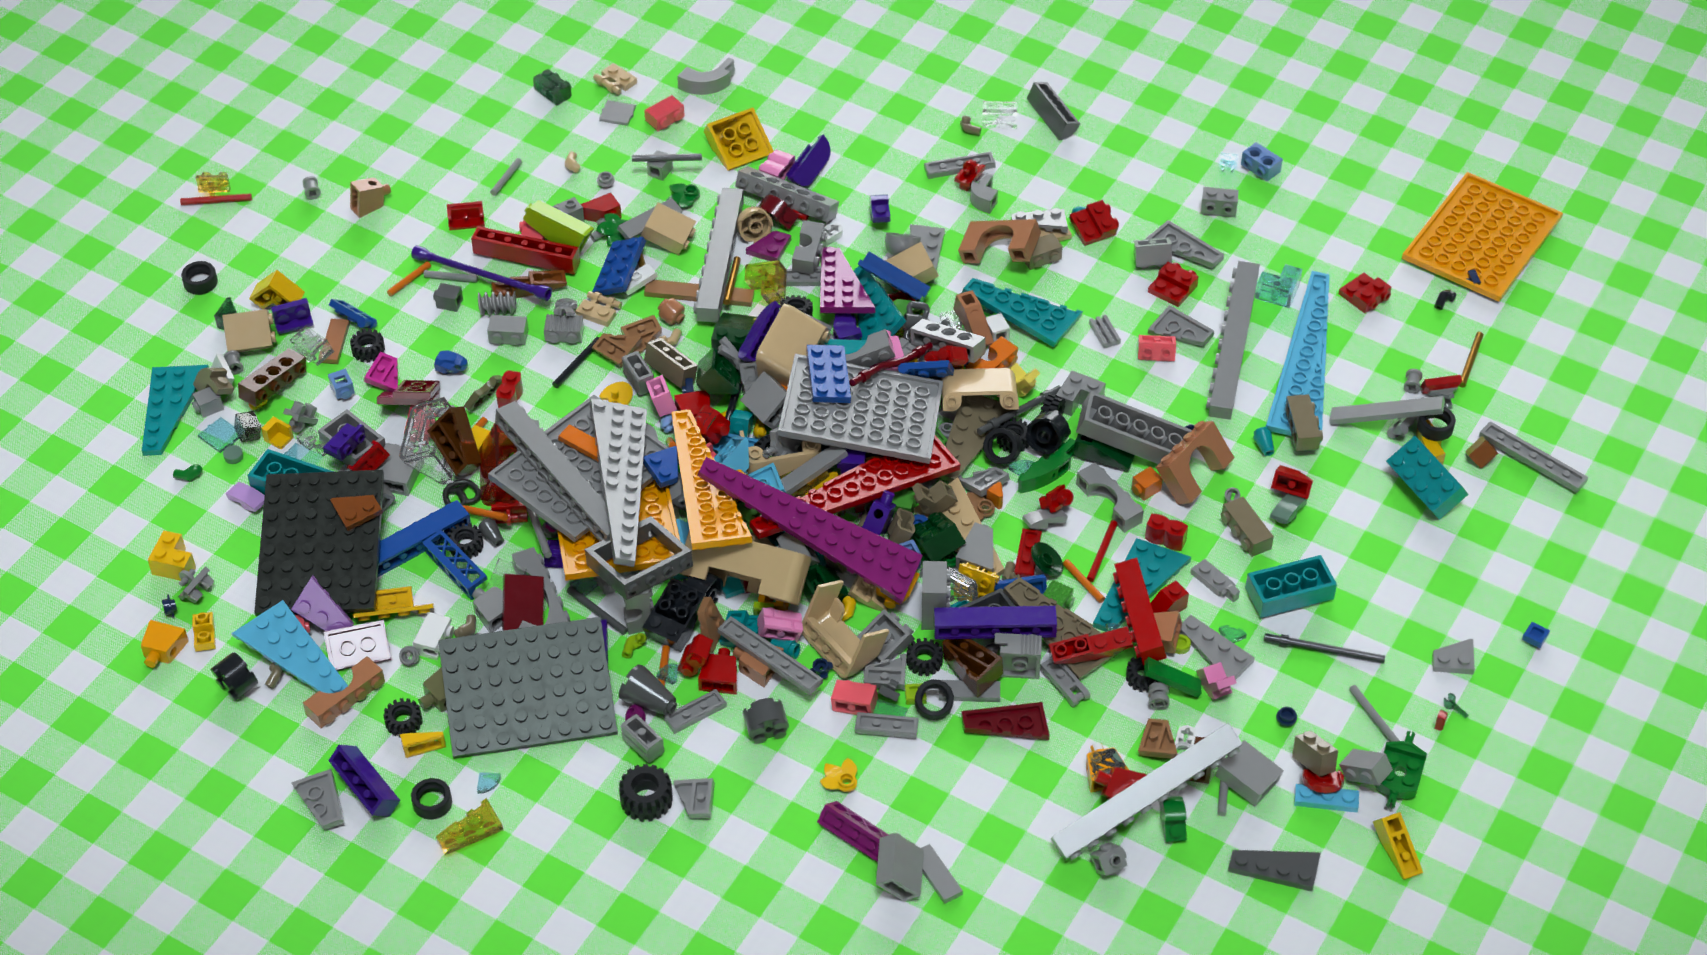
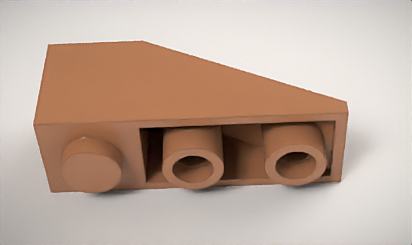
M973 290L957 294L953 309L966 331L985 337L986 346L994 343L981 303Z

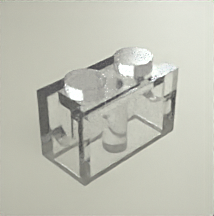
M308 326L303 327L290 339L291 343L294 344L292 349L305 356L307 362H313L317 366L334 352L327 339Z

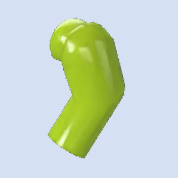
M638 633L628 637L622 651V656L624 658H631L633 650L644 645L646 635Z

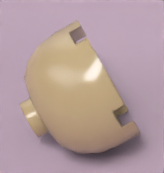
M749 207L739 214L736 226L740 236L745 241H753L755 243L771 233L773 221L764 209Z

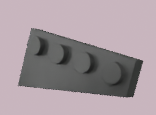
M1233 850L1228 872L1312 892L1321 852Z

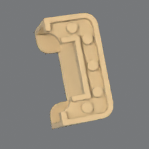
M783 304L757 351L756 365L758 377L764 371L775 378L781 385L788 387L795 354L807 356V345H824L825 342L827 343L830 339L828 328L797 308Z
M1009 368L954 369L953 375L940 377V381H943L941 392L942 411L957 410L961 406L962 396L997 395L1003 408L1008 410L1019 409L1016 377Z

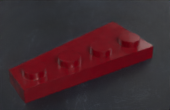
M1042 702L961 711L965 733L1049 740L1050 737Z

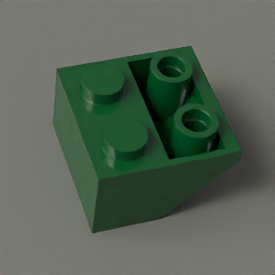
M814 564L809 566L803 593L810 603L818 585L841 579L835 569ZM844 584L837 597L842 603L844 597L850 596Z

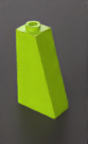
M540 200L534 204L530 203L524 210L526 214L523 220L547 240L579 247V253L583 250L594 230L592 226Z

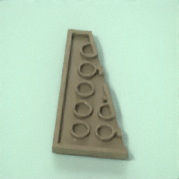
M982 395L962 396L961 406L957 409L945 446L961 464L960 470L938 478L952 482L966 470L967 466L974 461L978 453L983 450V442L986 435L990 432L979 435L977 429L987 424L988 420L994 417L998 418L1011 410L1003 408L1000 401Z
M1020 577L1003 589L1015 606H1056V637L1042 638L1048 646L1051 643L1084 634L1092 636L1101 633L1093 628L1092 624L1069 609H1064L1054 599L1047 598L1040 593V590ZM1124 650L1114 652L1113 656L1085 662L1066 663L1065 665L1080 681Z

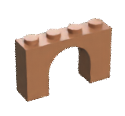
M1036 219L970 221L958 251L963 264L980 263L985 249L991 243L1009 238L1011 242L1008 251L1012 261L1029 262L1041 231Z
M1200 421L1194 425L1195 428L1184 435L1183 440L1176 444L1172 451L1164 456L1156 466L1177 504L1192 503L1202 492L1191 474L1189 465L1191 454L1195 449L1201 453L1210 470L1225 469L1235 458L1213 421Z

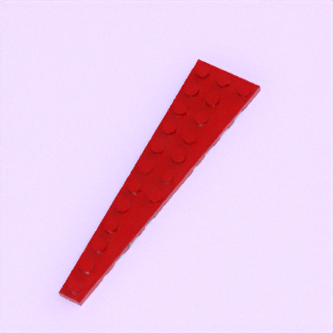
M934 435L930 464L883 455L880 458H872L866 463L823 483V487L817 490L814 488L803 497L798 496L796 498L834 514L880 498L884 490L894 493L912 487L916 483L921 484L958 471L961 464L939 438ZM762 516L751 520L749 527L758 539L784 531L778 527L777 523L771 519L766 520Z

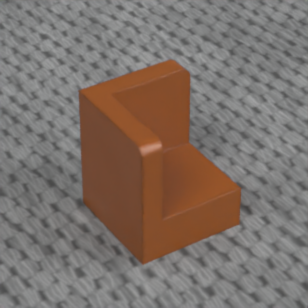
M1483 436L1465 451L1480 468H1483L1498 454L1496 449Z

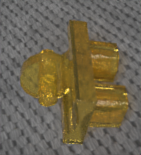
M202 172L201 175H196L198 192H209L210 196H214L215 192H230V183L226 172H220L218 175Z

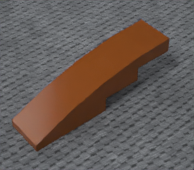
M564 270L528 271V276L510 277V279L530 285H545L551 287L552 290L567 285ZM491 282V292H494L496 297H498L499 292H502L503 297H505L507 291H509L510 296L515 291L516 298L534 295L528 291L501 282Z

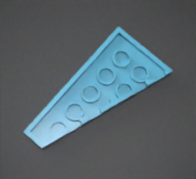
M283 600L232 632L234 638L241 640L249 648L256 650L287 673H291L301 682L308 684L316 692L336 693L348 687L347 683Z

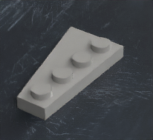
M910 224V234L921 237V242L937 271L945 228ZM933 279V280H931V281H929V282H927V283H934V280H935V279Z

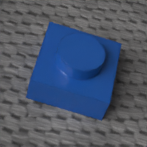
M1531 622L1523 634L1522 640L1541 648L1548 638L1550 630Z

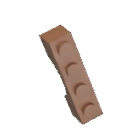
M368 656L351 667L353 679L347 688L336 693L318 691L303 702L305 714L317 726L323 728L325 725L330 724L336 717L348 711L351 706L363 700L369 693L381 687L385 682L383 670Z

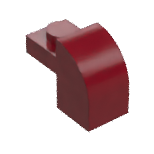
M771 194L766 195L758 206L764 209L772 219L786 230H789L799 217L797 213L787 206L786 202Z

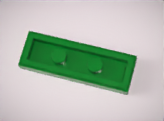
M1150 657L1145 660V676L1198 698L1201 695V679Z

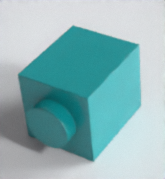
M735 410L730 417L729 433L739 435V431L743 430L744 436L748 437L753 428L754 414L748 411Z

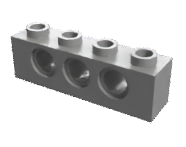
M921 319L910 328L911 344L915 346H923L931 342L933 344L932 351H938L947 345L967 348L968 362L975 363L986 353L985 337L926 319Z

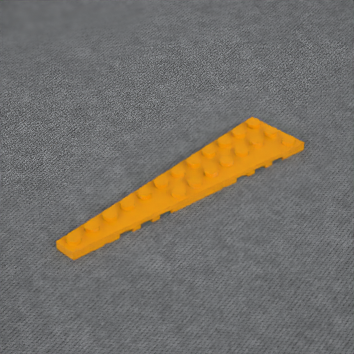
M691 410L672 411V422L692 550L752 543V535L746 523L743 522L742 515L738 511L732 497L697 476L705 458L708 457L712 460L714 458H712L711 451L706 446V441L701 435Z

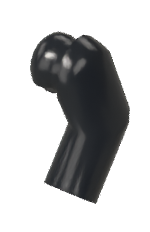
M1449 289L1441 291L1434 307L1442 310L1446 301L1453 302L1455 300L1456 293L1451 292Z

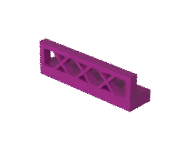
M838 801L825 804L817 820V823L878 862L880 838L889 834Z

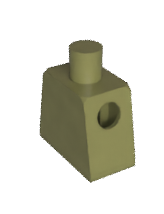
M441 667L423 683L425 695L418 699V702L424 710L432 705L440 712L447 710Z

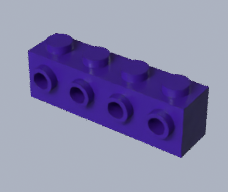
M338 745L328 761L372 816H390L400 802V799L357 746Z

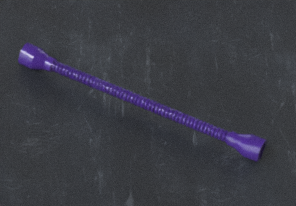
M415 245L411 252L413 259L434 261L528 291L544 301H548L552 296L551 287L526 284L435 255L419 245Z

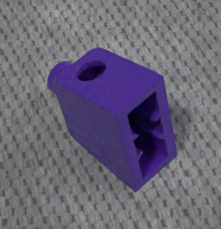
M884 490L882 497L873 501L862 528L880 536L887 532L897 507L896 504L892 503L895 496L894 493Z

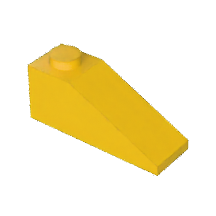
M1401 812L1373 821L1379 840L1402 879L1404 880L1423 873Z

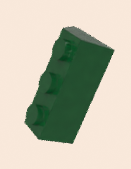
M713 347L698 362L696 377L698 388L709 394H737L739 392L740 371Z

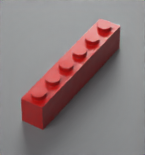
M477 226L471 237L474 254L555 271L564 270L565 273L573 275L580 264L579 247L480 226Z
M1133 558L1114 564L1116 572L1113 573L1116 584L1120 583V587H1117L1120 599L1124 598L1125 600L1121 604L1124 613L1129 614L1125 618L1128 628H1133V631L1129 632L1132 642H1137V646H1134L1137 658L1141 657L1143 665H1145V660L1148 657L1157 661L1166 659V653L1138 559Z

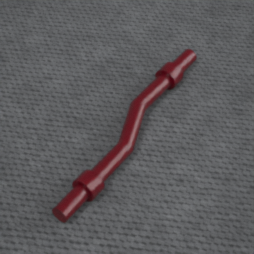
M928 342L923 346H917L912 352L902 358L882 362L868 370H862L856 377L850 379L849 383L851 386H855L860 382L864 383L870 380L871 376L882 370L897 367L901 363H908L915 358H921L927 351L933 348V344Z

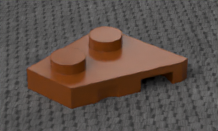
M374 495L330 499L347 531L383 514Z

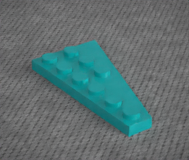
M858 266L855 268L854 273L875 306V313H857L859 327L862 332L861 339L867 340L868 335L884 329L890 331L891 336H893L905 324L906 320L876 277Z
M972 278L962 290V293L973 290L981 305L996 314L1002 313L1005 319L1052 347L1056 346L1083 313V311L1078 309L1076 311L1069 310L1064 305H1060V307L1052 305L1048 300L1025 293L1019 295L1013 293L1008 288H1005V290L999 289L994 284Z
M208 365L152 367L142 443L143 456L163 454L171 440L172 432L174 429H177L181 416L185 415L193 400V393L196 391L193 383L198 372L203 368H209Z
M1138 538L1134 541L1125 561L1133 558L1138 559L1149 599L1165 586L1173 575L1176 576L1184 565L1187 566L1191 562L1190 556ZM1115 580L1093 621L1094 628L1105 632L1117 629L1126 621L1125 616H1129L1128 613L1123 611L1121 602L1125 600L1124 598L1120 599L1117 587H1120V583L1116 584Z

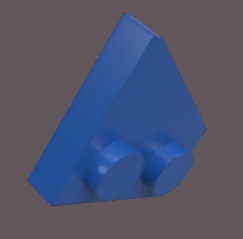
M676 446L643 456V464L660 488L678 482Z

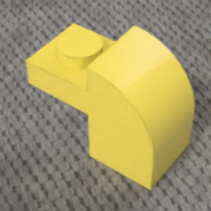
M1018 363L1009 367L1016 377L1018 397L1025 396L1036 385L1037 381L1035 378L1040 374L1036 368L1026 374Z

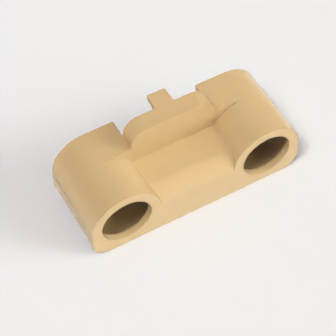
M688 532L685 546L692 551L693 567L679 574L706 580L709 572L723 580V587H725L727 577L731 576L749 581L748 592L769 596L773 600L799 605L811 557L754 541L744 545L692 550L690 533Z

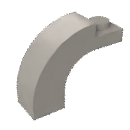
M728 57L718 68L708 72H700L686 67L677 76L678 89L691 94L706 95L727 88L731 84L730 77L735 72L734 59Z

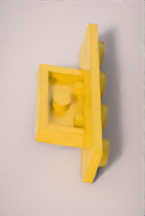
M412 586L377 590L375 612L353 613V618H358V621L370 620V616L378 615V619L388 618L390 613H398V616L410 615V611L418 610V614L428 613L430 608H434V603L414 606Z

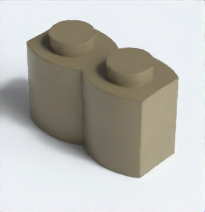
M901 508L897 509L887 529L890 535L888 540L897 544L911 540L915 532L913 524L915 517L912 512Z

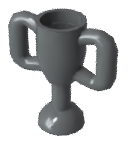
M911 301L907 305V312L904 314L906 322L902 328L905 331L903 338L910 343V328L921 319L929 320L927 318L930 308L924 302ZM912 308L924 310L923 315L913 314ZM944 319L939 324L950 326V320Z

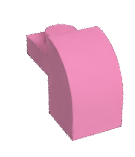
M1221 662L1196 670L1199 679H1201L1202 687L1211 699H1217L1233 693L1231 685L1237 683L1234 675L1226 676Z

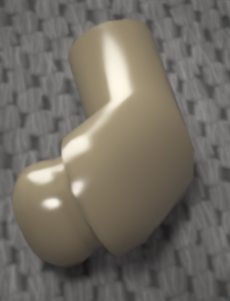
M1011 561L1006 562L1002 575L1004 580L1020 577L1019 574L1015 575V563Z
M467 615L466 624L455 629V637L473 635L476 628V616Z
M271 663L269 666L271 674L265 685L274 689L283 673V669Z

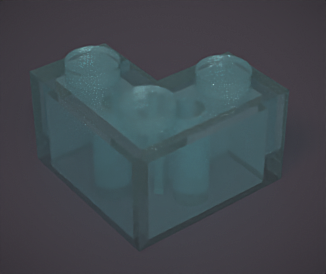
M1285 264L1280 276L1262 271L1257 282L1255 299L1290 308L1300 286L1303 269Z

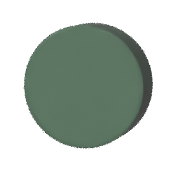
M236 445L228 446L223 451L224 460L229 464L240 462L243 459L242 449Z

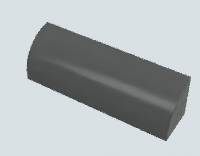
M1048 82L1033 83L1027 96V100L1059 140H1064L1073 135L1080 126V122Z

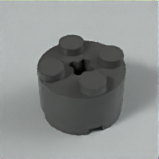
M773 698L760 699L751 703L750 709L747 710L745 708L743 710V717L749 737L756 744L765 742L767 738L775 737L780 739L786 735L789 723L781 700L778 699V702H776Z

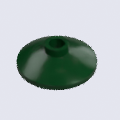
M1035 543L1031 548V555L1037 567L1049 576L1060 575L1063 571V562L1057 551L1046 543Z

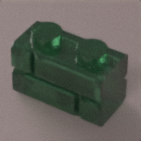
M546 69L533 78L534 89L556 106L572 96L570 83L562 80L556 72L553 73Z

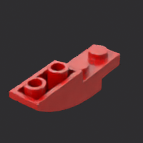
M1127 626L1092 636L1084 634L1049 644L1054 664L1101 659L1113 656L1114 652L1133 647Z

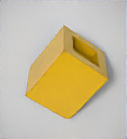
M274 416L261 428L264 441L279 449H283L294 438L291 426Z

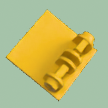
M968 562L966 564L960 563L955 595L962 598L967 597L970 601L976 600L994 592L995 583L999 582L1000 576L996 572L987 571L986 573L985 568L980 571L981 567H976Z

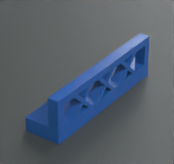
M870 251L864 260L860 259L858 262L861 269L918 302H923L931 290L930 286Z
M440 529L422 542L424 550L469 599L473 600L472 594L476 590L475 588L488 578ZM440 537L444 539V545H435L433 543ZM446 550L455 551V557H446ZM466 562L467 568L458 569L457 563ZM469 574H478L480 576L473 582L468 579Z

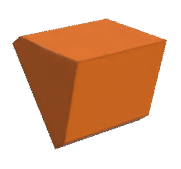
M997 482L987 489L986 499L992 501L997 509H1002L1003 506L1001 482Z

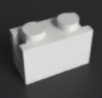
M431 612L428 613L413 641V646L419 651V656L438 660L440 656L438 640L452 638L454 634V627L450 626L452 621L450 617Z

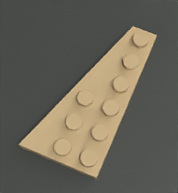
M957 477L948 485L952 486L958 501L942 513L955 523L965 540L974 523H982ZM920 504L914 508L916 515H925L927 518L931 515L924 513ZM961 547L957 548L954 551L958 553ZM993 547L994 572L1001 576L1004 572V567Z

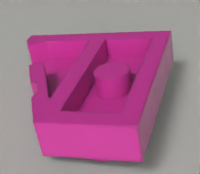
M380 352L365 375L364 382L386 391H394L398 387L397 358Z

